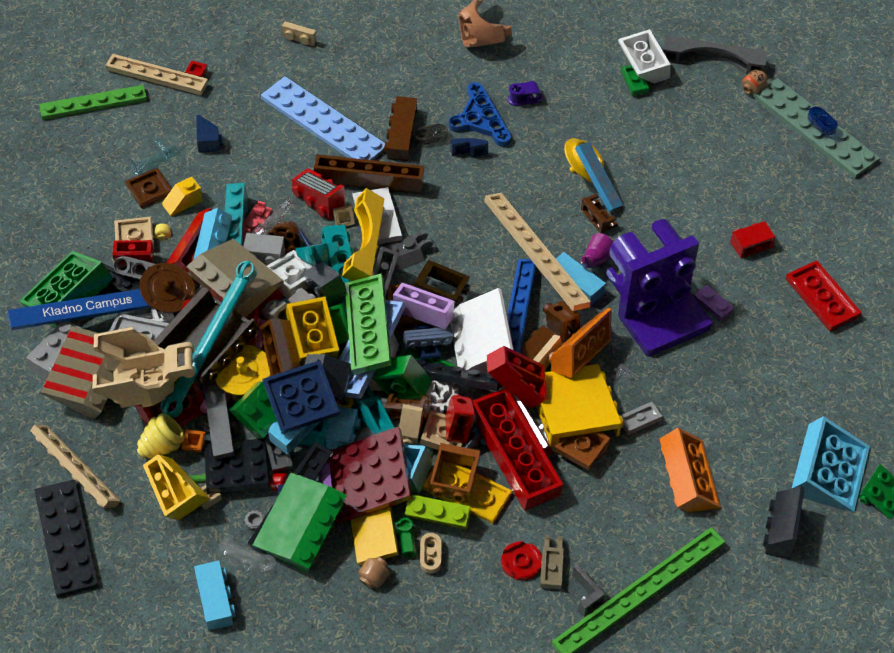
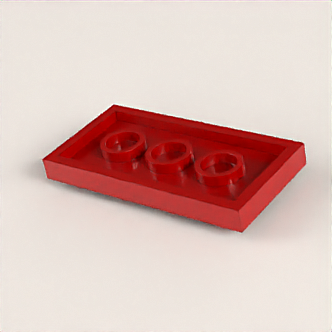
M817 260L786 274L785 279L829 331L861 317L862 312Z

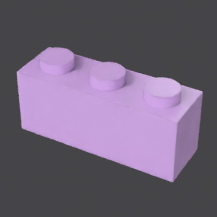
M401 283L393 294V301L403 302L405 305L403 315L442 329H446L454 317L453 300L405 283Z

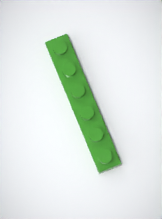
M144 85L41 103L39 106L42 120L144 102L147 101Z

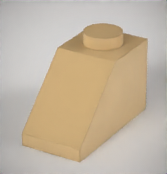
M403 404L399 428L402 431L404 444L418 445L423 431V408Z

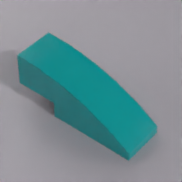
M369 385L361 399L353 398V409L358 410L359 418L374 434L394 428L379 396L373 395Z

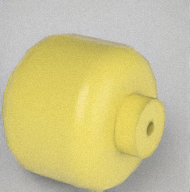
M167 224L155 226L153 238L165 241L166 238L171 237L170 226Z

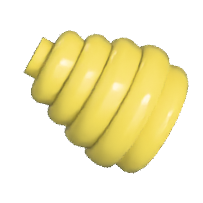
M165 413L159 414L158 417L151 418L148 425L145 426L141 439L137 442V451L141 457L149 459L154 458L158 454H169L180 447L185 439L184 432L172 417Z

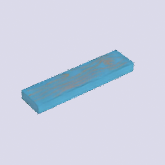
M590 142L575 147L607 210L610 212L623 206Z

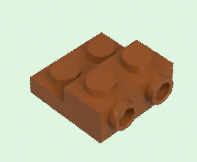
M601 431L563 437L556 444L554 451L589 471L595 461H599L609 447L610 438Z

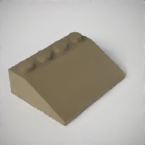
M231 239L201 253L186 266L192 278L202 287L204 286L209 289L211 294L222 302L236 277V267L243 261H250L257 269V276L254 280L248 282L233 309L245 318L284 283L283 279L235 239ZM252 267L246 268L243 276L248 275Z

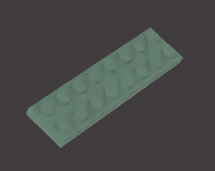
M776 78L770 82L759 94H753V98L853 178H857L879 162L880 158L780 79Z

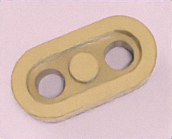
M435 533L425 534L420 542V567L428 574L436 573L441 567V538ZM428 544H433L434 547L431 548V547H428L427 545H428ZM428 562H433L434 565H433V566H428L427 563H428Z

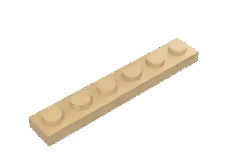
M112 54L105 65L107 71L201 96L208 85L207 78Z
M34 424L30 431L36 436L35 439L48 449L49 454L60 461V465L72 474L74 480L84 486V490L97 500L96 502L99 506L103 508H116L121 501L47 425Z

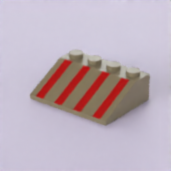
M71 326L40 394L91 419H95L102 412L108 397L93 392V375L97 374L100 378L114 382L113 372L120 364V361L94 350V334L98 333Z

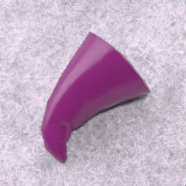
M594 234L590 239L585 254L581 258L582 267L595 268L611 260L609 251L613 243L612 239L604 234Z

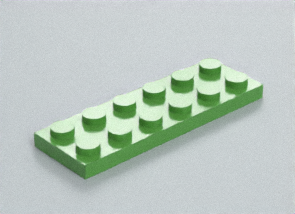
M382 274L345 283L347 289L346 307L350 361L353 375L391 366L386 298Z

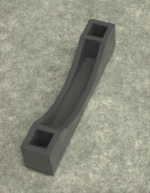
M666 35L663 53L669 62L680 63L696 58L716 59L732 64L746 74L753 70L764 72L768 52Z

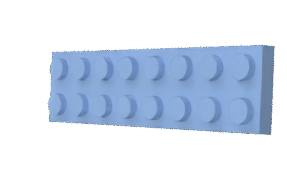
M285 76L261 94L263 101L347 158L375 160L384 152V142Z

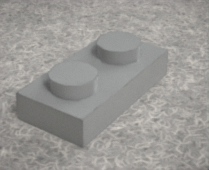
M653 402L620 415L623 419L622 428L627 435L662 420V415Z

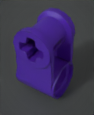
M535 81L514 83L509 87L510 96L508 97V103L512 106L535 104L543 98Z

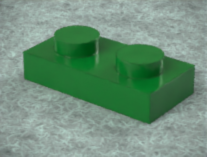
M632 65L621 67V74L632 96L648 93L649 87L645 79L638 77Z

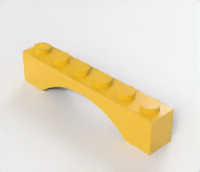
M367 188L356 198L354 208L361 226L362 244L360 250L355 252L344 263L342 276L350 281L374 275L373 266L376 262L375 253L378 249L377 241L380 237L379 230L383 221L381 218L385 209L383 207L385 198Z

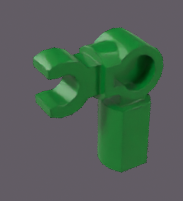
M402 518L394 522L395 534L400 536L402 556L404 558L415 557L417 553L413 535V522L409 518Z

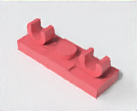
M258 201V204L255 203L249 216L246 218L243 230V246L246 233L260 234L270 217L272 208L266 207V203Z

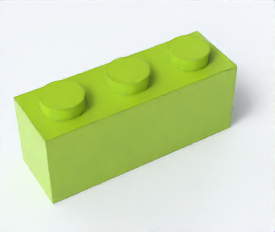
M412 495L413 499L407 502L405 511L407 518L465 530L468 528L471 514L470 506Z

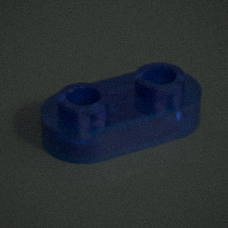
M812 107L809 109L807 119L822 134L833 135L836 133L837 121L823 108Z

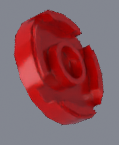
M518 541L505 547L501 556V566L509 577L525 581L535 577L541 570L542 555L535 545Z

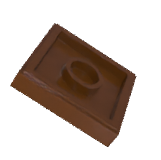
M158 168L125 181L126 187L140 208L166 198L172 190Z

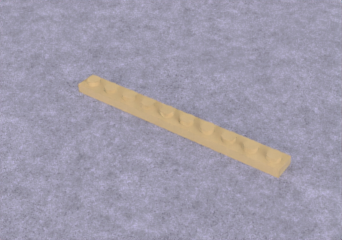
M497 193L485 196L484 202L571 310L577 311L590 308L591 301L504 195Z

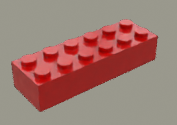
M504 388L473 400L472 405L475 413L473 421L523 510L525 511L559 497L563 483L509 390Z

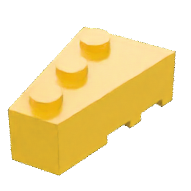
M158 454L143 465L165 517L180 520L210 499L172 458Z

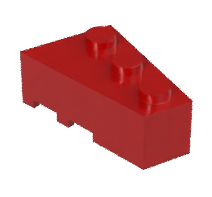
M502 346L487 355L488 373L528 408L531 409L548 400L545 365L506 346Z

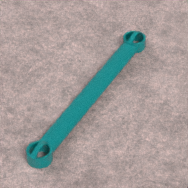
M243 261L236 267V277L192 355L195 375L191 378L181 376L171 395L161 402V411L170 417L175 418L182 412V402L248 282H251L257 276V269L250 261ZM252 267L251 272L243 276L244 270ZM177 402L176 408L168 412L170 403Z

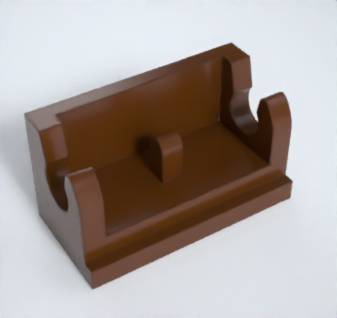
M597 194L587 198L584 197L582 198L581 210L600 234L618 226L617 218L615 216L610 217L600 205V202L595 200L599 198Z
M395 394L389 395L384 409L390 419H401L402 407L405 404L423 408V421H427L432 405L431 399H427V396H422L421 400H409L394 397Z

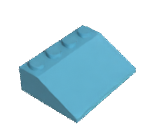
M823 416L808 425L792 488L805 487L803 497L806 499L854 512L870 446Z

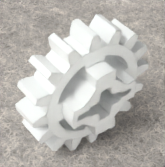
M432 379L426 394L427 399L432 401L430 410L444 414L445 410L447 411L450 397L458 395V388H455V383Z

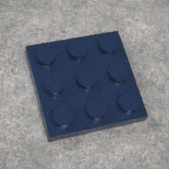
M320 360L262 379L281 434L340 415Z

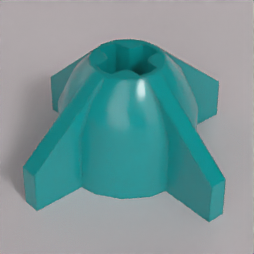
M337 241L295 249L297 256L313 267L320 261L327 264L339 250Z

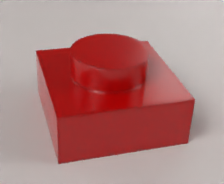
M191 60L184 73L204 77L208 67L207 64Z

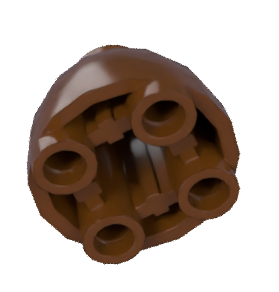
M292 221L277 223L267 233V235L284 237L285 252L289 253L293 250L296 252L295 248L302 247L300 229Z

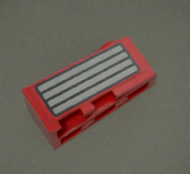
M309 168L291 179L293 194L296 197L300 196L307 206H312L316 209L321 217L331 220L334 217L333 209L345 206L343 185L337 186L333 184V180H325L321 174Z

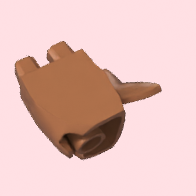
M473 0L458 14L462 42L466 47L504 42L505 37L512 36L511 26L492 24L480 16L477 8L482 4L483 0Z

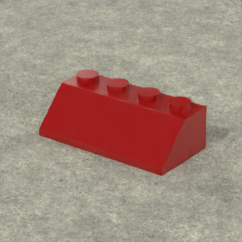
M212 208L201 211L196 215L166 263L175 264L189 272L186 266L194 259L204 214L213 210ZM193 279L194 284L200 285L197 281Z

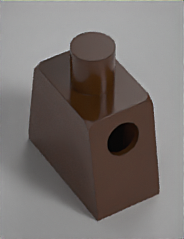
M559 301L554 305L547 303L543 307V312L546 314L547 327L561 337L562 344L580 329V314L577 311H572L563 301Z

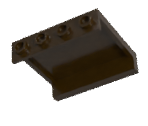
M203 286L153 342L164 350L169 345L191 342L194 344L195 351L222 302L213 297L210 290ZM235 310L232 311L196 376V380L208 387L217 379L221 371L229 366L231 360L243 350L248 341L256 336L259 328L253 318L248 320ZM184 353L178 354V367L185 365Z

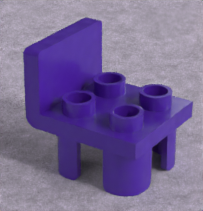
M660 219L652 223V230L664 245L662 248L648 253L635 234L628 232L618 237L612 243L609 251L611 258L622 272L617 275L613 268L607 269L606 272L607 277L621 295L618 310L619 319L646 356H652L709 331L712 325V320L690 292L699 242L693 235L682 239L666 219Z

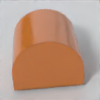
M185 429L182 450L203 453L204 444H206V433Z

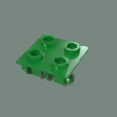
M879 464L861 491L860 502L862 504L871 502L891 520L894 516V476Z

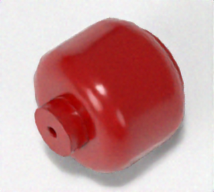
M286 473L273 474L269 482L271 489L278 491V485L285 484L289 476Z

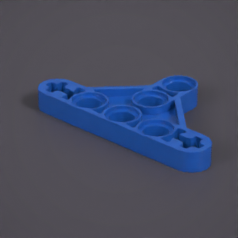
M477 82L469 84L467 93L470 100L461 114L454 115L449 119V129L453 132L467 129L492 137L496 145L500 147L508 146L511 141V135L484 87ZM485 101L486 104L480 105L478 102ZM485 113H492L493 116L487 117V116H485L484 114H485ZM471 117H474V118H476L477 120H476V121H470V120H468V119L471 118ZM459 122L461 123V125L454 126L452 125V123ZM492 125H499L500 128L494 129V128H492L491 126H492Z

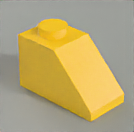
M191 176L175 184L162 202V206L170 216L180 213L203 201L201 187Z

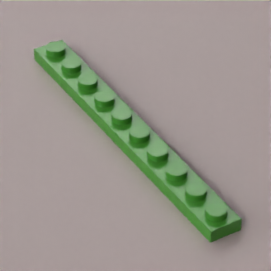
M710 527L552 641V646L558 653L578 652L723 547L725 541Z

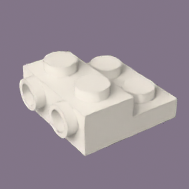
M294 250L267 265L269 269L284 280V283L277 290L287 299L299 289L303 288L306 290L308 288L304 282L306 278L303 273L312 266L299 258Z

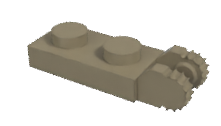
M545 535L544 547L542 549L540 588L561 589L564 548H562L563 536H558L556 540L557 548L549 547L550 535Z

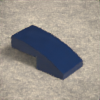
M476 138L451 139L450 152L452 156L469 153L471 157L488 154L489 143L487 140Z

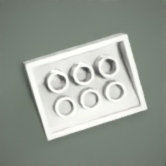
M497 288L464 302L454 309V317L450 325L457 366L465 370L474 369L488 374L487 355L502 346L513 350L502 290Z

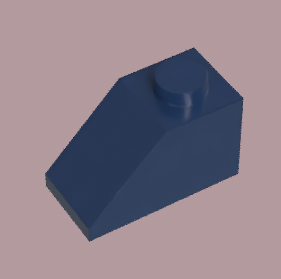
M196 115L198 153L220 151V145H223V136L219 134L218 127L201 115Z

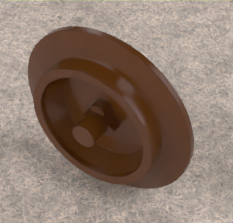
M155 264L149 267L140 279L139 288L142 298L150 307L160 312H179L182 310L184 301L192 299L195 295L193 279L187 271L175 264Z

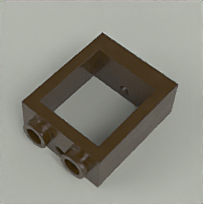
M428 260L415 280L413 287L453 300L455 309L462 304L463 295L467 296L471 285L468 284L470 276ZM430 278H434L458 289L452 295L427 285Z

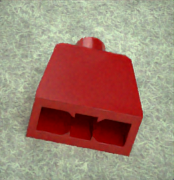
M461 395L450 397L445 415L446 440L448 442H467L475 416L471 398L462 397Z

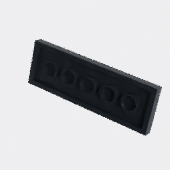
M73 479L34 489L56 597L99 587L76 481Z

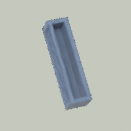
M451 327L446 329L404 331L402 339L405 348L448 345L452 343L453 334Z

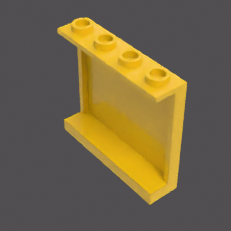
M599 364L584 366L572 378L552 371L545 372L548 400L537 405L536 408L550 447H555L559 442V438L612 429H614L616 436L620 435L623 419L617 413V403L612 400L611 388L607 386L605 373L601 371Z

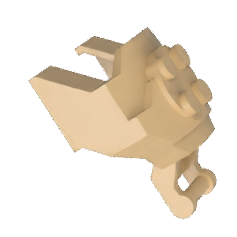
M134 327L94 334V350L120 361V364L113 372L114 382L100 378L97 374L93 375V392L112 399L114 402L119 403L121 408L142 404V407L153 406L165 400L166 396L174 391V382L179 377L191 378L195 375L192 359L194 344L191 342L169 345L164 350L147 335L135 331ZM184 353L185 365L178 367V354Z

